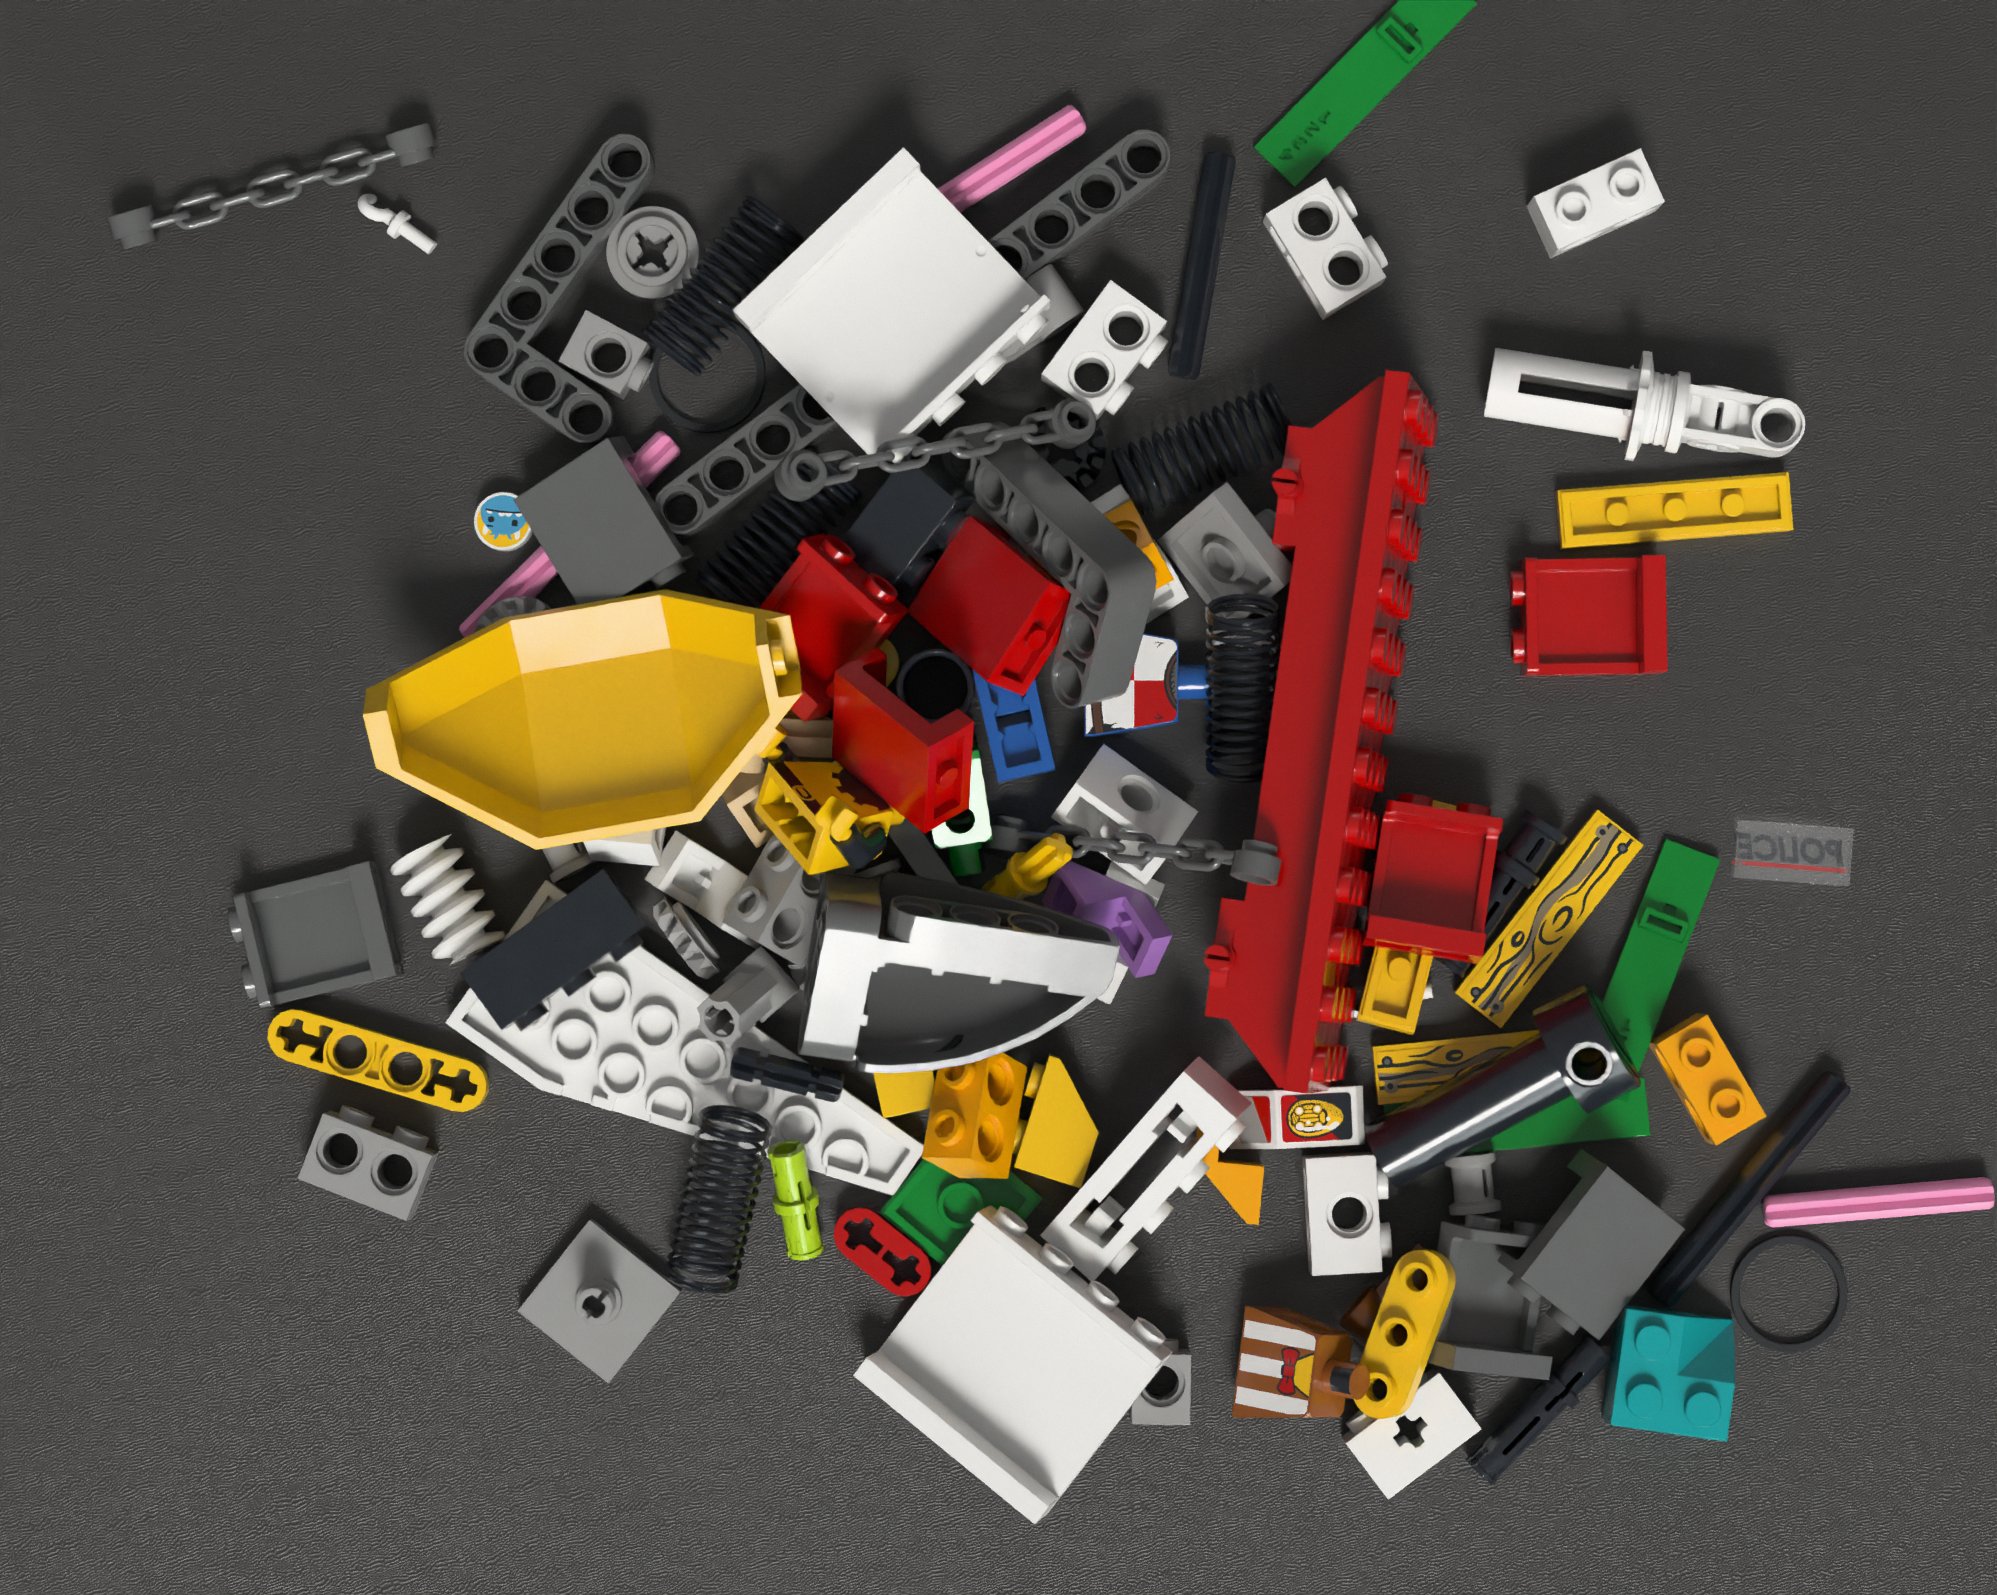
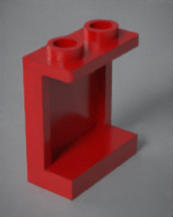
M968 514L970 519L953 541L949 543L908 608V613L984 680L1024 696L1059 642L1071 593L1008 542L1009 534L1002 528Z
M825 534L805 537L796 547L801 554L759 607V609L790 615L802 683V695L790 709L804 722L826 716L833 708L834 671L841 668L848 661L857 659L875 648H880L909 611L896 599L898 592L887 580L874 573L868 574L853 561L855 553L845 542L833 535L826 536Z
M1642 555L1638 558L1537 559V557H1525L1519 561V571H1510L1511 606L1520 605V629H1511L1510 654L1512 664L1521 663V676L1654 675L1668 672L1666 555Z
M875 648L857 659L848 661L841 668L834 671L832 758L925 834L969 808L974 721L961 710L956 709L930 724L886 688L887 655L879 648Z
M1403 793L1399 794L1398 801L1387 800L1382 812L1362 945L1478 964L1484 954L1486 941L1484 928L1498 837L1502 831L1503 819L1491 817L1490 808L1477 804L1458 803L1456 804V810L1432 807V798L1417 794Z

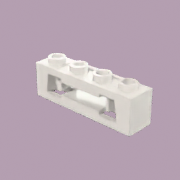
M1198 1056L1181 1073L1040 1236L1049 1244L1064 1252L1074 1263L1073 1266L1090 1281L1095 1280L1106 1268L1116 1275L1139 1249L1131 1242V1239L1143 1227L1152 1234L1172 1212L1174 1207L1166 1201L1178 1186L1187 1194L1210 1169L1202 1160L1214 1145L1224 1153L1247 1127L1238 1118L1251 1105V1102ZM1179 1104L1183 1112L1175 1120H1172L1168 1114ZM1197 1127L1204 1133L1198 1142L1192 1138L1120 1218L1119 1221L1124 1226L1119 1231L1115 1230L1111 1225L1125 1209L1111 1196L1093 1214L1086 1210L1094 1199L1100 1203L1119 1184L1166 1129L1181 1143Z

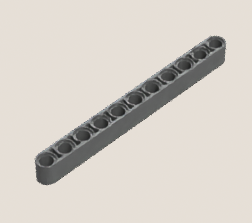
M1148 129L1137 130L1128 134L988 242L997 252L1009 251L1019 257L1022 267L1018 274L1024 280L1049 264L1054 265L1160 184L1166 176L1170 163V148L1166 140L1157 132ZM1143 146L1153 149L1160 159L1159 166L1150 173L1134 171L1127 161V156L1133 149ZM1094 181L1106 183L1114 194L1113 201L1104 208L1095 209L1089 207L1081 197V191L1087 184ZM1046 216L1060 218L1068 228L1066 237L1055 244L1041 241L1034 230L1040 219ZM799 384L667 484L657 494L654 503L675 537L691 538L701 533L772 479L775 475L776 467L782 459L796 450L813 448L838 429L840 425L831 416L824 420L810 418L804 409V404L810 394ZM773 425L784 427L790 432L788 448L778 455L764 453L760 450L758 444L762 431ZM726 460L736 461L744 468L742 482L732 490L719 489L713 483L712 474L715 467ZM679 495H687L696 500L698 509L696 517L686 525L677 526L671 524L666 513L669 502Z

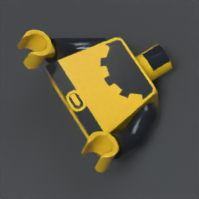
M778 723L756 751V754L762 757L767 770L754 811L808 875L849 865L856 869L864 868L870 861L876 859L882 853L886 846L890 826L900 825L905 817L839 763L805 762L799 760L785 742H781L787 736V732Z

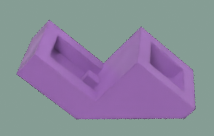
M1068 861L1053 874L1042 899L1044 906L1073 915L1112 930L1117 935L1119 941V954L1135 978L1155 974L1172 938V933L1144 892L1072 861Z

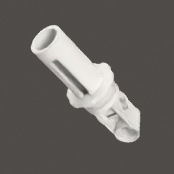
M1495 348L1484 410V417L1618 438L1619 443L1624 440L1626 441L1624 460L1629 461L1634 460L1642 443H1652L1655 446L1662 445L1664 452L1677 453L1680 444L1686 443L1693 447L1712 451L1742 452L1766 457H1780L1789 453L1796 446L1805 430L1804 415L1801 409L1792 401L1783 398L1749 394L1739 389L1724 386L1691 384L1689 372L1678 371L1677 375L1674 376L1654 372L1652 352L1649 351L1642 352L1638 369H1635L1634 365L1627 369ZM1521 381L1633 400L1631 410L1519 393V383ZM1720 407L1721 413L1718 430H1715L1717 409ZM1773 413L1784 416L1791 426L1790 438L1780 443L1772 442L1765 438L1760 428L1762 417Z

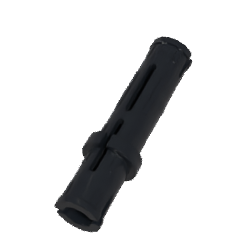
M1587 1334L1550 1371L1549 1380L1541 1379L1542 1382L1505 1418L1502 1424L1471 1456L1469 1455L1465 1459L1492 1486L1497 1482L1496 1480L1567 1406L1573 1409L1580 1402L1577 1395L1608 1363L1610 1364L1613 1361Z

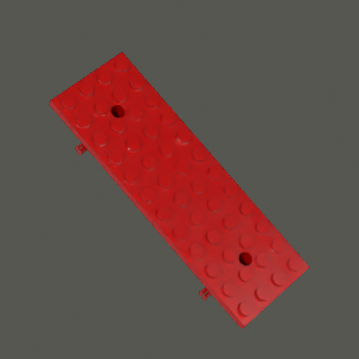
M1386 370L1385 377H1378L1313 428L1289 425L1282 468L1276 470L1272 478L1275 481H1271L1278 495L1272 544L1284 554L1294 556L1254 840L1277 846V858L1281 859L1282 863L1277 885L1265 886L1247 882L1245 901L1221 898L1214 945L1208 947L1204 954H1207L1206 958H1204V963L1210 969L1205 1016L1228 1019L1275 1084L1285 1091L1305 1094L1328 1091L1329 1087L1334 1086V1081L1344 1080L1347 1070L1349 1046L1340 1045L1342 1025L1346 1022L1352 1023L1356 1007L1357 988L1348 987L1351 964L1360 965L1364 951V945H1362L1364 930H1358L1356 927L1359 906L1368 908L1373 873L1364 870L1367 849L1377 850L1381 825V815L1373 813L1376 791L1385 792L1389 775L1390 759L1381 754L1384 734L1393 735L1397 719L1398 701L1392 700V696H1389L1392 676H1402L1405 662L1406 643L1401 642L1400 638H1398L1400 619L1409 620L1413 606L1414 585H1409V580H1406L1408 561L1418 562L1422 542V528L1417 527V522L1414 521L1416 504L1426 505L1429 493L1430 470H1425V464L1422 463L1424 448L1435 446L1438 430V413L1433 412V405L1426 398L1423 390L1420 389L1411 374L1407 372Z

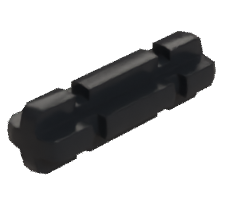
M739 1047L734 1051L730 1065V1075L733 1078L748 1082L758 1079L761 1080L760 1085L805 1096L807 1092L815 1093V1098L829 1102H837L840 1099L845 1081V1075L841 1071L822 1067L821 1071L813 1069V1064L773 1054L762 1057L760 1056V1051Z

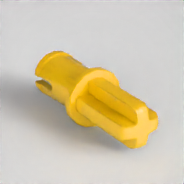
M1053 833L1050 837L1042 839L1027 853H1015L1008 859L1006 869L984 884L981 890L1023 900L1029 895H1038L1046 888L1048 878L1071 860L1073 848L1066 844L1065 836Z

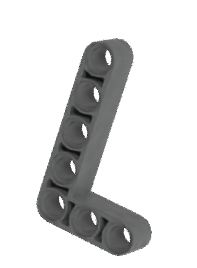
M631 134L615 135L602 145L472 329L464 344V355L468 365L482 379L566 438L584 448H593L603 440L613 436L616 429V417L613 409L601 395L536 351L534 347L604 250L609 235L623 216L633 209L652 181L655 164L648 147L640 138ZM623 151H634L642 157L640 170L628 178L615 175L612 172L614 158ZM590 198H601L609 205L606 218L596 225H586L578 218L581 205ZM557 245H567L575 251L573 265L561 273L547 270L545 258L548 251ZM524 292H534L540 295L541 298L539 313L529 320L514 318L512 313V304L515 298ZM491 339L505 341L508 347V355L505 361L495 368L482 366L479 361L481 346ZM539 372L552 374L555 378L553 394L543 401L529 399L526 394V384L529 378ZM586 405L599 407L603 413L601 427L595 433L589 435L577 433L573 426L575 413Z
M1002 421L991 422L999 430L1010 428ZM952 431L948 432L944 436L943 440H948V437ZM984 431L960 436L967 440V445L961 449L967 450L991 445L983 441V437L990 432ZM1022 438L1002 442L997 452L968 459L958 458L951 452L942 453L941 459L945 471L976 497L974 501L1071 593L1051 668V684L1056 698L1066 708L1075 709L1123 695L1130 683L1156 590V574L1150 559Z

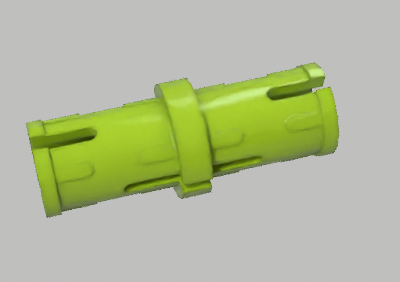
M798 1140L781 1141L770 1146L767 1151L776 1193L772 1196L773 1208L778 1215H781L787 1256H791L793 1260H809L817 1257L824 1251L816 1215V1207L819 1205L818 1190L810 1183L804 1143L800 1144Z

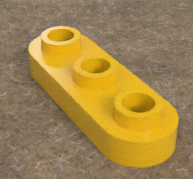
M1411 1251L1402 1256L1395 1265L1359 1363L1368 1368L1370 1384L1364 1397L1359 1400L1354 1399L1358 1408L1369 1417L1375 1419L1397 1417L1407 1411L1414 1400L1456 1283L1452 1264L1443 1254L1437 1251ZM1419 1268L1428 1277L1427 1286L1422 1291L1418 1290L1413 1283V1275ZM1397 1324H1402L1408 1334L1407 1340L1402 1346L1398 1345L1393 1339V1329ZM1378 1378L1383 1380L1387 1386V1395L1383 1400L1377 1399L1373 1394V1384Z

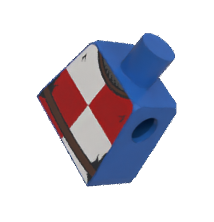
M1143 634L1126 692L1119 697L1084 706V738H1095L1176 724L1178 722V699H1209L1205 692L1209 687L1205 680L1209 675L1205 668L1206 665L1178 664V640Z

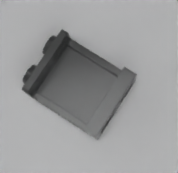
M624 436L610 437L603 440L513 500L577 604L634 595L651 583L656 590H659L683 576L686 570L682 563L695 555L690 545L682 546L678 542L628 461L636 455Z
M368 861L347 866L345 869L255 891L233 894L235 907L228 909L229 924L234 940L236 942L244 941L249 964L241 966L243 983L249 999L257 997L260 1008L404 974L377 862Z
M1580 1149L1567 1166V1168L1581 1178L1579 1183L1520 1259L1515 1260L1506 1252H1503L1497 1261L1513 1273L1506 1283L1533 1304L1541 1296L1552 1304L1545 1314L1568 1332L1574 1335L1581 1326L1600 1340L1685 1229L1608 1166L1583 1149Z
M1466 1214L1465 1224L1441 1221L1437 1252L1443 1254L1452 1264L1456 1283L1427 1363L1457 1371L1549 1380L1553 1357L1533 1352L1541 1297L1533 1304L1508 1285L1506 1282L1513 1273L1497 1261L1503 1252H1506L1515 1260L1520 1259L1546 1224L1514 1220L1513 1230L1500 1229L1501 1219L1475 1214Z

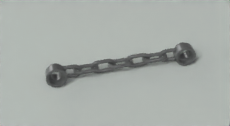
M430 123L385 135L389 150L373 154V152L364 147L345 150L326 157L321 163L320 170L299 176L293 170L282 169L252 179L247 185L246 192L225 198L220 192L207 191L184 198L174 205L172 214L156 218L153 206L149 205L111 216L107 219L114 240L120 239L123 249L126 250L156 241L154 229L175 223L181 229L193 230L223 220L230 206L249 201L255 207L267 208L297 198L301 193L303 185L323 179L329 185L341 186L367 178L375 171L376 163L398 157L401 168L434 158L431 147L435 146L436 142ZM356 156H364L358 159L357 164L360 167L367 166L365 169L340 177H332L339 173V168L336 166L329 167L331 164ZM282 178H290L283 183V186L286 189L293 188L291 191L266 199H258L265 195V190L262 188L255 189L257 186ZM208 200H216L209 207L212 211L219 210L217 213L192 221H184L191 217V212L189 210L181 211L183 208Z
M1068 398L1059 402L1050 410L1026 415L1021 420L1019 426L999 430L991 423H979L954 429L950 433L948 440L927 443L924 439L913 436L890 440L882 443L877 448L876 453L855 457L852 453L845 450L816 454L809 450H796L782 459L777 465L774 475L775 484L780 493L786 498L793 501H805L817 494L824 486L852 480L857 475L858 470L879 466L888 473H896L925 466L930 456L951 452L954 456L961 459L997 452L1002 442L1022 438L1031 445L1052 442L1060 448L1072 449L1084 443L1093 435L1096 419L1094 412L1087 404L1075 398ZM1068 412H1072L1079 417L1081 422L1080 430L1070 426L1067 420ZM1044 420L1046 434L1032 436L1038 431V426L1030 423ZM984 431L990 432L983 437V441L991 445L967 450L961 449L967 445V440L960 436ZM912 445L918 446L912 450L911 454L919 459L895 464L889 463L894 460L895 454L887 450ZM844 459L845 461L839 464V469L847 473L827 477L824 462ZM798 464H804L811 470V482H806L799 478L796 471Z
M997 816L995 825H991L993 839L985 841L984 851L1010 859L1015 853H1027L1032 845L1038 844L1042 839L1050 837L1053 833L1077 835L1073 838L1072 843L1079 849H1073L1072 858H1080L1088 851L1107 852L1108 857L1117 863L1144 865L1151 862L1154 857L1173 859L1175 865L1181 869L1204 872L1213 871L1221 864L1232 865L1230 876L1233 878L1265 886L1277 885L1282 860L1277 858V846L1257 840H1243L1242 849L1235 851L1223 850L1222 845L1217 841L1198 838H1184L1174 846L1157 844L1151 835L1137 832H1117L1110 839L1091 837L1085 828L1054 825L1049 827L1044 833L1029 831L1031 825L1029 822L1008 816ZM1118 841L1146 842L1138 845V851L1145 855L1120 854L1125 851L1126 847ZM1186 847L1209 848V850L1205 851L1204 856L1212 862L1185 861L1189 860L1192 856L1191 851L1186 849Z

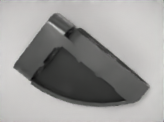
M887 871L882 874L880 885L878 886L877 879L824 872L819 888L808 953L798 1037V1054L847 1062L856 1060L857 1069L862 1072L905 1073L966 1065L1006 1052L1040 1037L1068 1020L1108 989L1113 980L1120 949L1117 935L1107 927L1064 912L944 881ZM955 1035H964L962 1041L955 1048L936 1052L946 1046Z

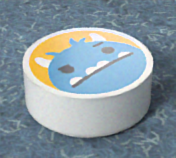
M499 492L488 496L480 503L475 512L474 526L477 535L482 542L497 551L506 552L520 548L529 540L533 532L513 501L518 496L512 493Z

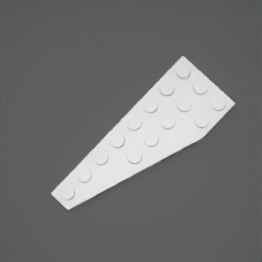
M545 880L503 941L568 894L549 880ZM641 945L617 963L609 954L591 967L597 977L572 996L568 997L563 989L547 999L543 1003L549 1012L522 1032L515 1024L508 1029L501 1030L471 988H469L445 1022L540 1090L649 1121V1123L694 1136L695 1132L700 1130L696 1124L699 1117L698 1114L701 1109L708 1106L726 1105L753 1111L766 1118L773 1127L772 1134L768 1139L770 1142L769 1146L764 1149L766 1154L769 1147L775 1143L785 1140H798L800 1144L804 1143L805 1157L809 1170L886 1194H895L923 1152V1143L889 1119H883L879 1112L845 1088H843L841 1097L837 1102H829L815 1098V1093L807 1092L805 1096L760 1085L761 1080L758 1079L748 1082L733 1078L730 1075V1065L734 1051L739 1047L760 1051V1056L762 1057L773 1054L805 1063L808 1062L756 1026H753L731 1045L718 1040L711 1042L698 1027L700 1014L697 1010V1007L711 994ZM734 1118V1119L741 1120V1121H744V1122H746V1123H749V1124H751V1125L757 1127V1128H758L759 1130H761V1131H765L764 1129H762L761 1127H759V1126L756 1125V1124H753V1123L748 1122V1121H746V1120ZM711 1121L724 1128L753 1132L735 1124ZM707 1133L700 1134V1138L706 1140L728 1142L745 1149L756 1148L750 1143L723 1140L710 1136Z

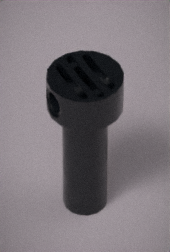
M1586 982L1533 1010L1534 1020L1539 1030L1537 1035L1364 1125V1132L1370 1148L1381 1169L1395 1187L1412 1180L1572 1095L1582 1109L1589 1114L1641 1086L1636 1067L1618 1030L1600 999Z

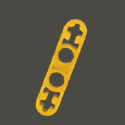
M291 1009L281 1012L272 1020L268 1028L267 1039L270 1048L278 1057L286 1061L451 1111L464 1112L474 1109L485 1100L489 1092L490 1082L487 1072L480 1064L473 1060L303 1009ZM296 1019L304 1021L302 1031L317 1037L323 1036V1025L331 1027L333 1031L324 1044L323 1061L314 1058V1055L320 1048L314 1045L299 1044L295 1051L289 1050V1039L281 1036L282 1027L293 1026ZM346 1035H355L361 1038L367 1048V1057L364 1063L355 1069L342 1066L335 1055L338 1041ZM401 1052H411L421 1060L423 1066L422 1075L413 1085H402L392 1077L390 1070L391 1062ZM434 1059L444 1062V1065L438 1072L440 1074L456 1077L460 1075L462 1069L470 1071L469 1081L478 1085L476 1094H466L462 1102L453 1099L455 1089L440 1083L434 1086L435 1095L426 1093L425 1088L430 1083L434 1073Z

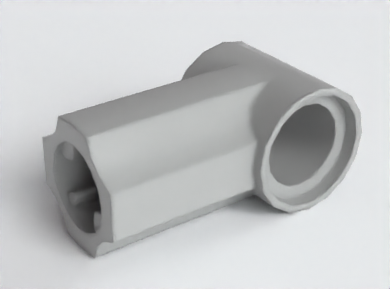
M760 946L723 980L725 983L697 1007L700 1014L698 1027L711 1042L718 1040L731 1045L755 1026L758 1020L761 1023L766 1021L801 988L763 946Z

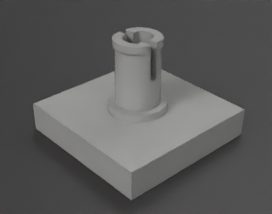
M1228 482L1211 493L1157 540L1207 605L1214 599L1232 594H1254L1271 598L1291 581L1293 566L1281 550L1272 544L1276 512L1265 509L1256 516H1253ZM1231 605V606H1250V607H1255V608H1259V607H1260V606H1255V605ZM1231 611L1216 615L1227 619L1247 618L1253 612Z
M591 1218L519 1308L518 1312L609 1383L682 1290Z

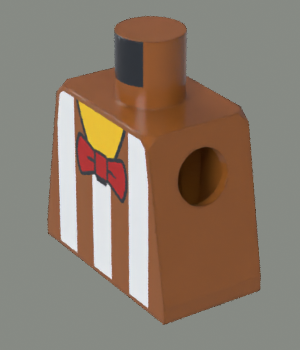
M1245 1306L1232 1416L1237 1418L1340 1417L1344 1412L1345 1397L1356 1400L1364 1397L1369 1388L1370 1373L1365 1365L1350 1362L1352 1339L1348 1333L1285 1307Z

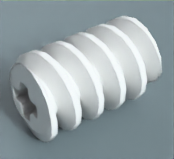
M452 834L406 854L398 859L390 869L392 875H412L400 891L403 896H422L419 902L411 909L413 917L432 916L433 919L422 929L421 934L423 938H443L431 954L434 959L452 957L453 961L449 965L461 961L501 941L505 937L503 931L485 933L483 928L492 920L495 913L493 910L475 912L473 907L485 893L483 889L464 890L463 886L475 873L472 868L454 870L453 864L465 852L463 848L444 849L442 844Z

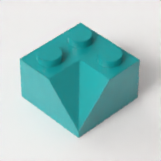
M1627 1304L1615 1319L1610 1354L1613 1361L1609 1364L1602 1418L1613 1426L1727 1442L1735 1388L1734 1320Z

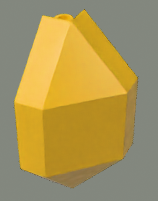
M664 589L504 617L367 688L363 717L377 769L538 850L701 821L802 695L801 670L790 615Z

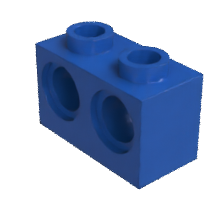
M972 669L998 783L1055 771L1035 679L1025 695L1022 696L987 682Z

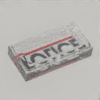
M1735 820L1731 878L1850 886L1854 829Z

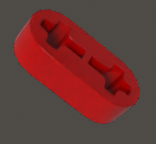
M856 1206L847 1209L840 1215L834 1227V1240L837 1248L844 1256L897 1296H911L919 1293L926 1287L931 1276L932 1266L929 1256L909 1237L877 1211L869 1207ZM865 1218L871 1220L874 1225L871 1228L870 1234L883 1246L878 1252L863 1242L855 1248L851 1247L846 1242L850 1232L844 1227L850 1219L858 1224ZM887 1250L902 1260L907 1259L910 1254L917 1257L919 1261L915 1270L921 1275L919 1280L914 1283L910 1279H905L901 1284L896 1283L892 1279L895 1272L894 1266L883 1258Z

